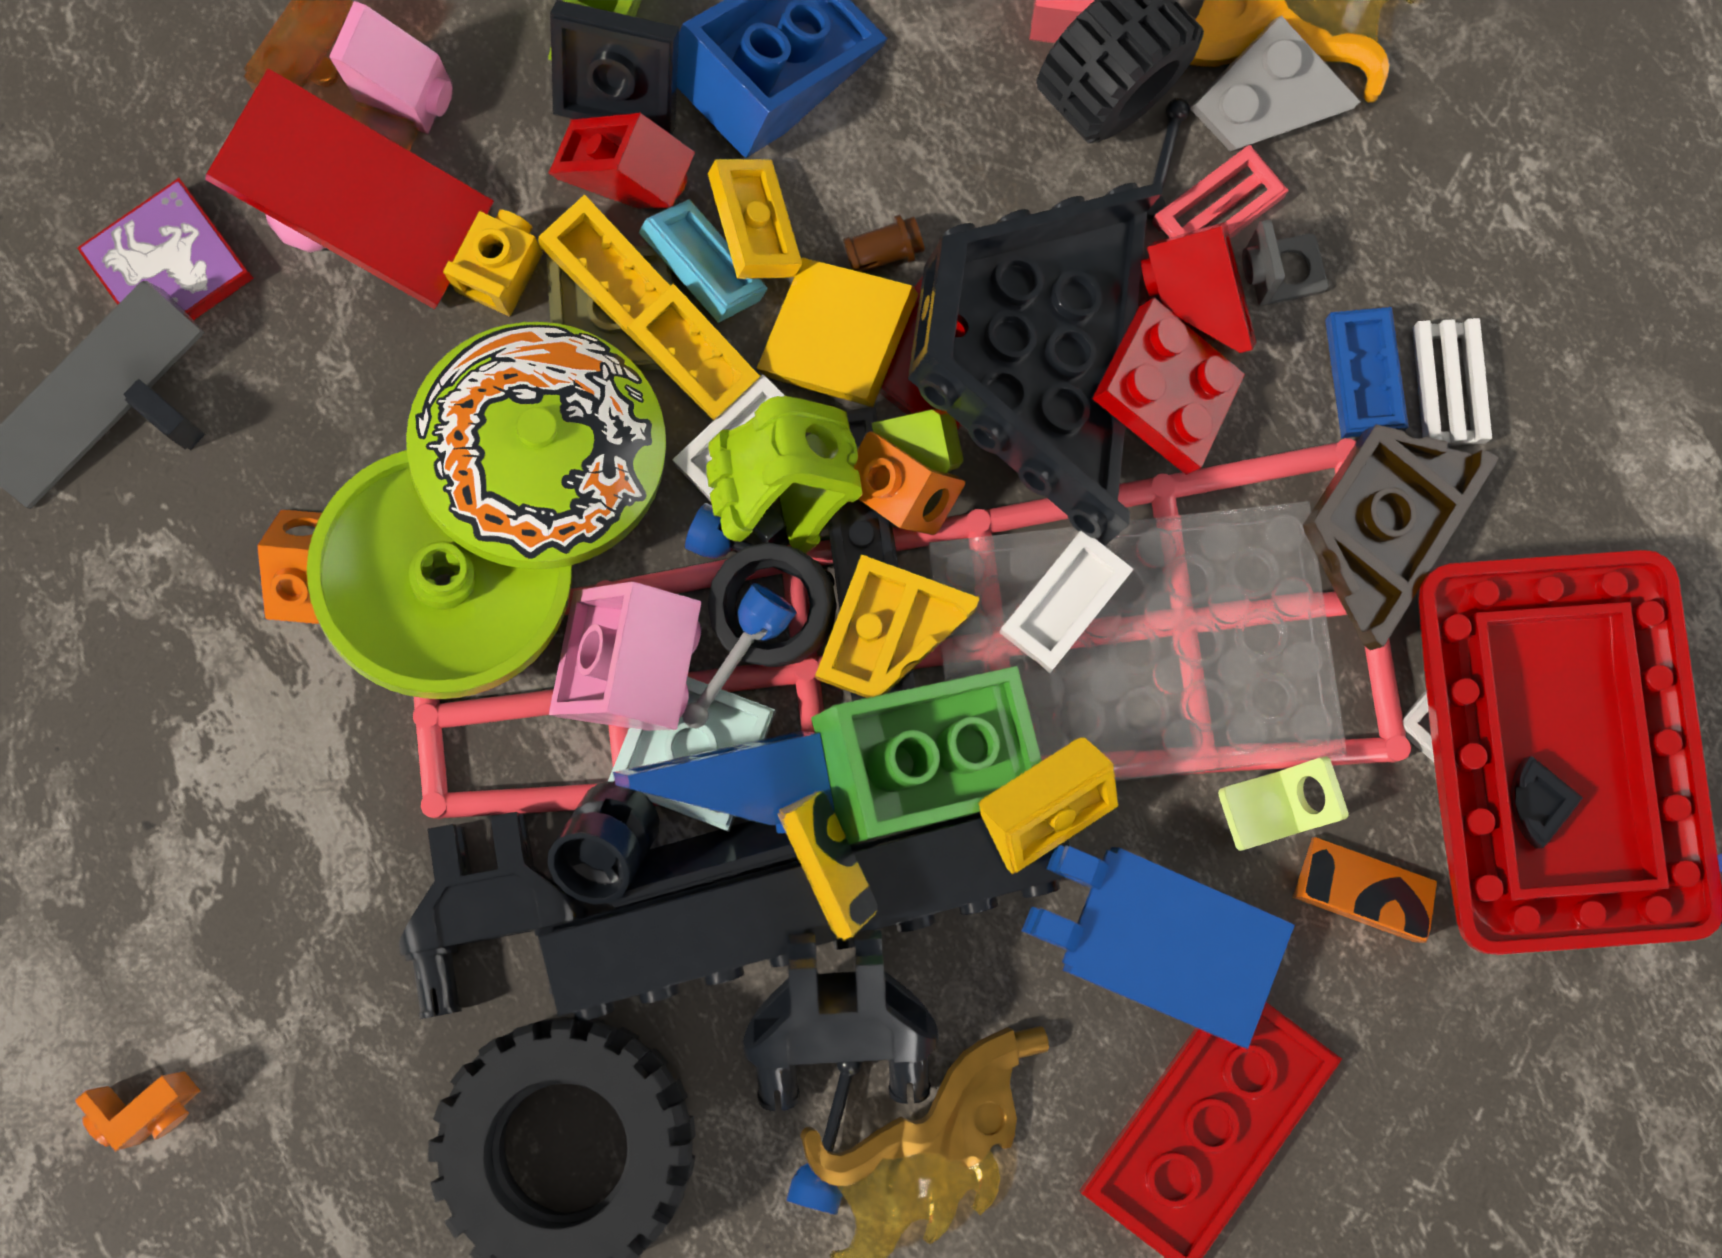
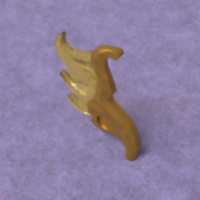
M1042 1026L1017 1032L1006 1027L980 1039L963 1051L948 1069L929 1112L920 1120L912 1121L900 1116L876 1130L851 1149L840 1153L828 1152L824 1149L821 1136L815 1128L809 1126L802 1130L801 1139L804 1153L811 1170L822 1181L838 1187L854 1215L855 1235L850 1246L843 1250L832 1251L830 1254L831 1258H887L894 1251L901 1234L912 1222L920 1219L929 1221L923 1239L927 1243L932 1244L947 1231L954 1219L958 1202L970 1189H974L977 1192L972 1209L977 1214L981 1215L993 1204L998 1194L1000 1174L998 1164L990 1149L996 1143L1003 1149L1011 1148L1016 1130L1017 1117L1010 1087L1012 1069L1019 1065V1058L1048 1052V1037Z

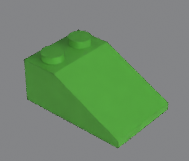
M1018 666L842 703L811 717L814 732L820 733L834 812L849 844L980 812L979 802L983 798L1042 761Z

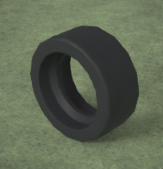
M769 542L744 547L723 563L712 580L707 603L711 627L724 648L731 652L743 634L735 605L738 591L746 578L760 569L770 567L787 569L800 578L808 591L810 608L807 621L800 632L787 641L770 644L755 639L741 660L768 667L800 663L820 649L833 629L837 609L833 583L821 564L799 549Z

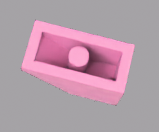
M354 1L329 56L362 111L429 134L435 117L444 115L452 96V83L439 55L367 5Z

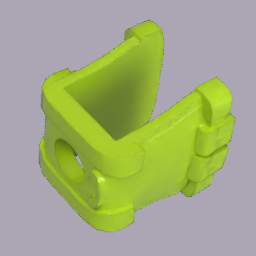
M775 396L763 402L754 412L755 417L732 430L722 429L709 442V453L712 459L706 464L708 487L715 488L709 494L714 516L721 517L723 534L728 539L742 542L753 532V528L766 510L780 496L783 518L787 526L786 533L790 545L806 554L819 544V533L831 517L846 502H854L863 494L859 471L854 469L858 459L857 446L850 430L847 413L842 409L791 396Z

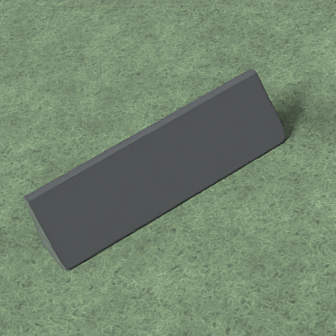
M148 281L140 282L0 424V487L26 508L31 509L132 407L125 401L126 397L123 394L139 378L151 388L205 332L165 290Z

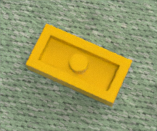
M715 159L708 176L737 279L794 277L801 267L802 261L772 159Z

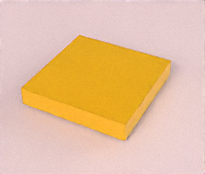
M802 257V265L792 281L757 369L767 378L873 407L918 294L912 285Z

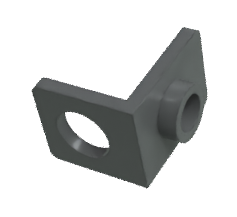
M1270 219L1260 221L1242 253L1244 274L1248 284L1254 285L1259 306L1323 294L1328 288V281L1316 236L1309 233L1276 240L1272 221ZM1296 253L1302 256L1309 267L1307 279L1299 284L1283 282L1285 275L1280 255Z

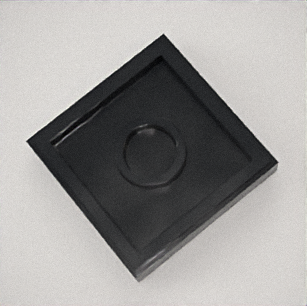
M556 0L550 12L553 115L571 119L642 113L672 135L676 123L679 26Z

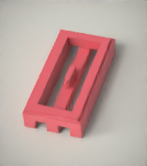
M1248 145L1154 216L1152 224L1159 232L1163 230L1169 238L1205 228L1264 184L1268 189L1266 192L1226 221L1230 238H1232L1284 199L1288 189L1253 147ZM1247 166L1253 171L1251 176L1183 227L1176 221L1177 218Z

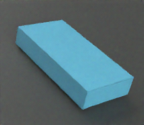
M689 199L645 220L639 232L640 235L718 323L760 302L768 289L759 278L737 279L727 241Z

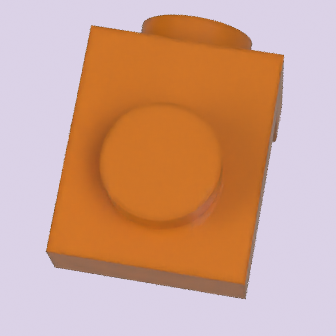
M183 1071L160 1076L127 1106L109 1086L86 1090L75 1101L85 1113L82 1122L88 1133L101 1145L111 1146L114 1151L139 1145L150 1135L157 1140L172 1131L189 1115L184 1105L200 1092V1089L187 1073Z

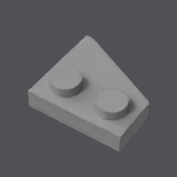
M1281 15L1274 19L1189 108L1229 151H1233L1355 108L1360 101Z

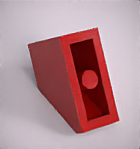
M642 113L573 119L569 123L548 174L557 180L634 208L673 207L675 200L681 195L686 186V173L695 152Z
M1227 222L1156 241L1147 247L1150 258L1141 260V268L1150 296L1159 294L1162 305L1175 316L1237 352L1243 353L1253 350L1257 341Z

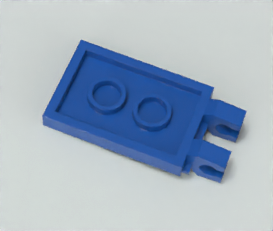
M1058 845L1055 847L1046 869L1091 888L1077 923L1045 909L1031 906L1022 932L1066 950L1062 963H1065L1063 971L1248 1049L1295 924L1118 847H1111L1110 851L1106 850L1102 860L1071 846L1063 847Z

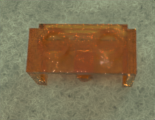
M291 0L244 68L246 74L243 77L252 90L255 91L267 68L302 88L309 79L322 87L334 85L338 80L339 74L333 62L325 57V55L338 38L354 1Z

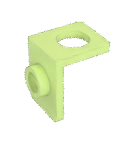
M1327 756L1221 788L1218 792L1235 846L1240 851L1347 819L1349 816L1332 762ZM1308 776L1315 778L1324 790L1325 805L1321 812L1312 809L1305 799L1303 787Z

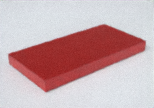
M267 68L207 171L205 178L206 181L433 309L437 307L450 284L443 273L448 261H454L479 211L488 214L494 203V200Z
M1267 1002L1264 1005L1248 1049L1195 1028L1079 1191L1164 1258H1203L1342 1058Z

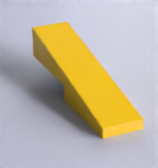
M585 194L539 236V247L713 420L760 377L673 283L670 286Z

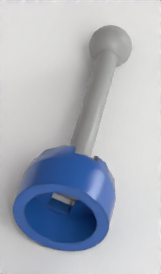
M757 583L751 585L738 608V618L743 634L698 701L687 705L682 715L683 721L687 726L700 728L705 725L708 720L707 709L755 639L766 641L775 638L787 628L795 616L796 610L786 600Z

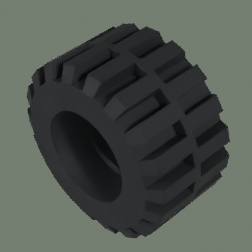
M1095 0L1066 28L1049 51L1037 77V89L1087 143L1093 144L1115 136L1137 121L1171 89L1194 59L1203 38L1204 30L1177 0Z

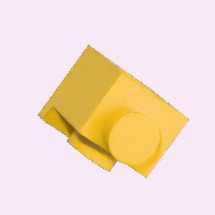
M499 210L496 218L479 211L454 261H448L443 270L455 292L511 317L543 254L536 237L530 234L533 229L531 224L507 210ZM494 244L503 248L501 254L497 257L487 258Z

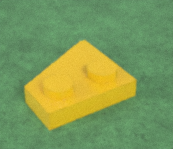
M861 555L815 677L817 680L865 698L884 695L976 611L980 598Z

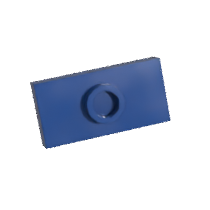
M1392 307L1330 312L1325 319L1341 439L1360 437L1364 430L1376 424L1405 431L1409 428Z

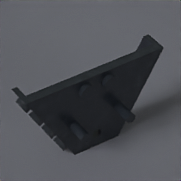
M1163 182L1139 188L1136 183H1126L1112 189L1103 197L1085 201L1083 196H1073L1057 203L1050 210L1031 214L1030 210L1021 209L1005 215L994 224L978 228L973 223L957 225L940 236V242L924 265L908 379L919 388L922 397L931 406L946 411L969 431L972 440L980 448L987 452L995 453L1012 467L1029 490L1047 497L1068 515L1070 523L1078 532L1082 531L1090 538H1095L1104 546L1127 528L1130 521V510L1118 501L1125 425L1092 398L1137 312L1147 211L1161 196ZM957 321L962 324L965 331L962 337H955Z

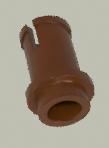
M899 214L894 216L895 223L851 238H844L843 242L852 270L865 273L903 259H907L909 264L915 262V255L925 252L923 239L915 217L903 220Z

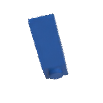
M797 731L613 772L615 785L764 824L776 825L777 833H786L778 816L780 814L779 809L817 791H823L827 795L835 811L821 736L818 732Z

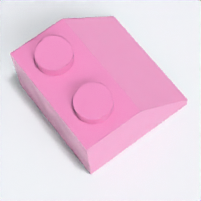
M633 581L573 591L549 715L618 727L637 728L645 731L677 730L679 718L683 715L689 699L686 681L691 655L696 650L701 636V626L698 618L702 601Z

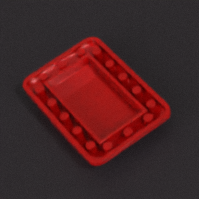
M1634 550L1450 563L1439 566L1425 577L1419 592L1424 671L1443 835L1455 914L1461 937L1469 947L1480 953L1504 955L1696 941L1712 935L1719 929L1722 923V882L1680 581L1674 565L1667 557L1656 551ZM1528 756L1534 757L1583 797L1547 845L1539 849L1532 846L1523 836L1515 821L1511 807L1512 780L1518 765L1523 758Z

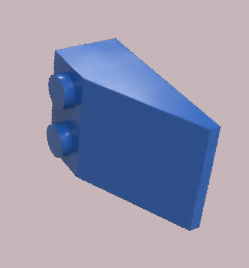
M723 0L682 24L678 44L677 88L746 159L787 133L878 52L888 38L851 0Z

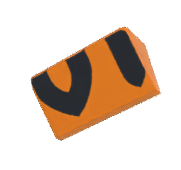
M1312 837L1292 898L1412 942L1426 943L1431 929L1437 881L1320 838Z

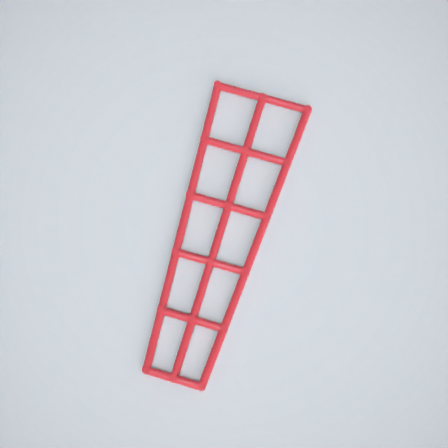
M1345 438L1337 443L1201 468L1188 475H1185L1183 472L1170 475L1159 474L1154 478L1119 484L1118 501L1126 508L1152 503L1168 612L1091 622L1069 650L1172 637L1189 749L1105 753L1104 755L1113 762L1115 778L1284 769L1324 756L1330 758L1333 766L1395 763L1409 756L1411 745L1406 738L1390 639L1387 640L1384 647L1370 651L1365 647L1380 737L1214 747L1197 634L1347 615L1335 591L1193 609L1176 498L1331 468L1335 469L1336 474L1355 445V440ZM1048 498L986 510L975 509L970 513L946 517L938 533L935 535L893 527L896 552L967 538L975 596L980 598L977 613L981 636L944 640L913 669L984 661L987 673L1010 668L1009 657L1027 655L999 633L1004 626V617L992 533L1068 519V515ZM830 539L820 541L819 544L806 553L819 562L821 566L833 564ZM727 559L615 581L602 580L594 585L573 588L570 591L565 615H569L573 591L632 581L675 594L710 588L712 580ZM774 567L760 569L746 578V580L782 574L785 600L796 610L795 616L788 625L790 638L800 632L807 621L810 608L808 591L799 578ZM816 651L800 663L780 667H768L758 664L736 666L721 689L727 692H737L796 684L801 731L814 732L811 717L824 711L821 681L815 677L822 656H818ZM718 669L688 672V677L709 684ZM554 689L440 703L439 699L414 697L415 710L413 712V720L417 730L423 796L421 801L422 812L430 818L443 819L502 815L512 812L524 814L575 811L586 792L597 784L448 792L442 728L549 715ZM608 725L612 765L614 767L629 728Z

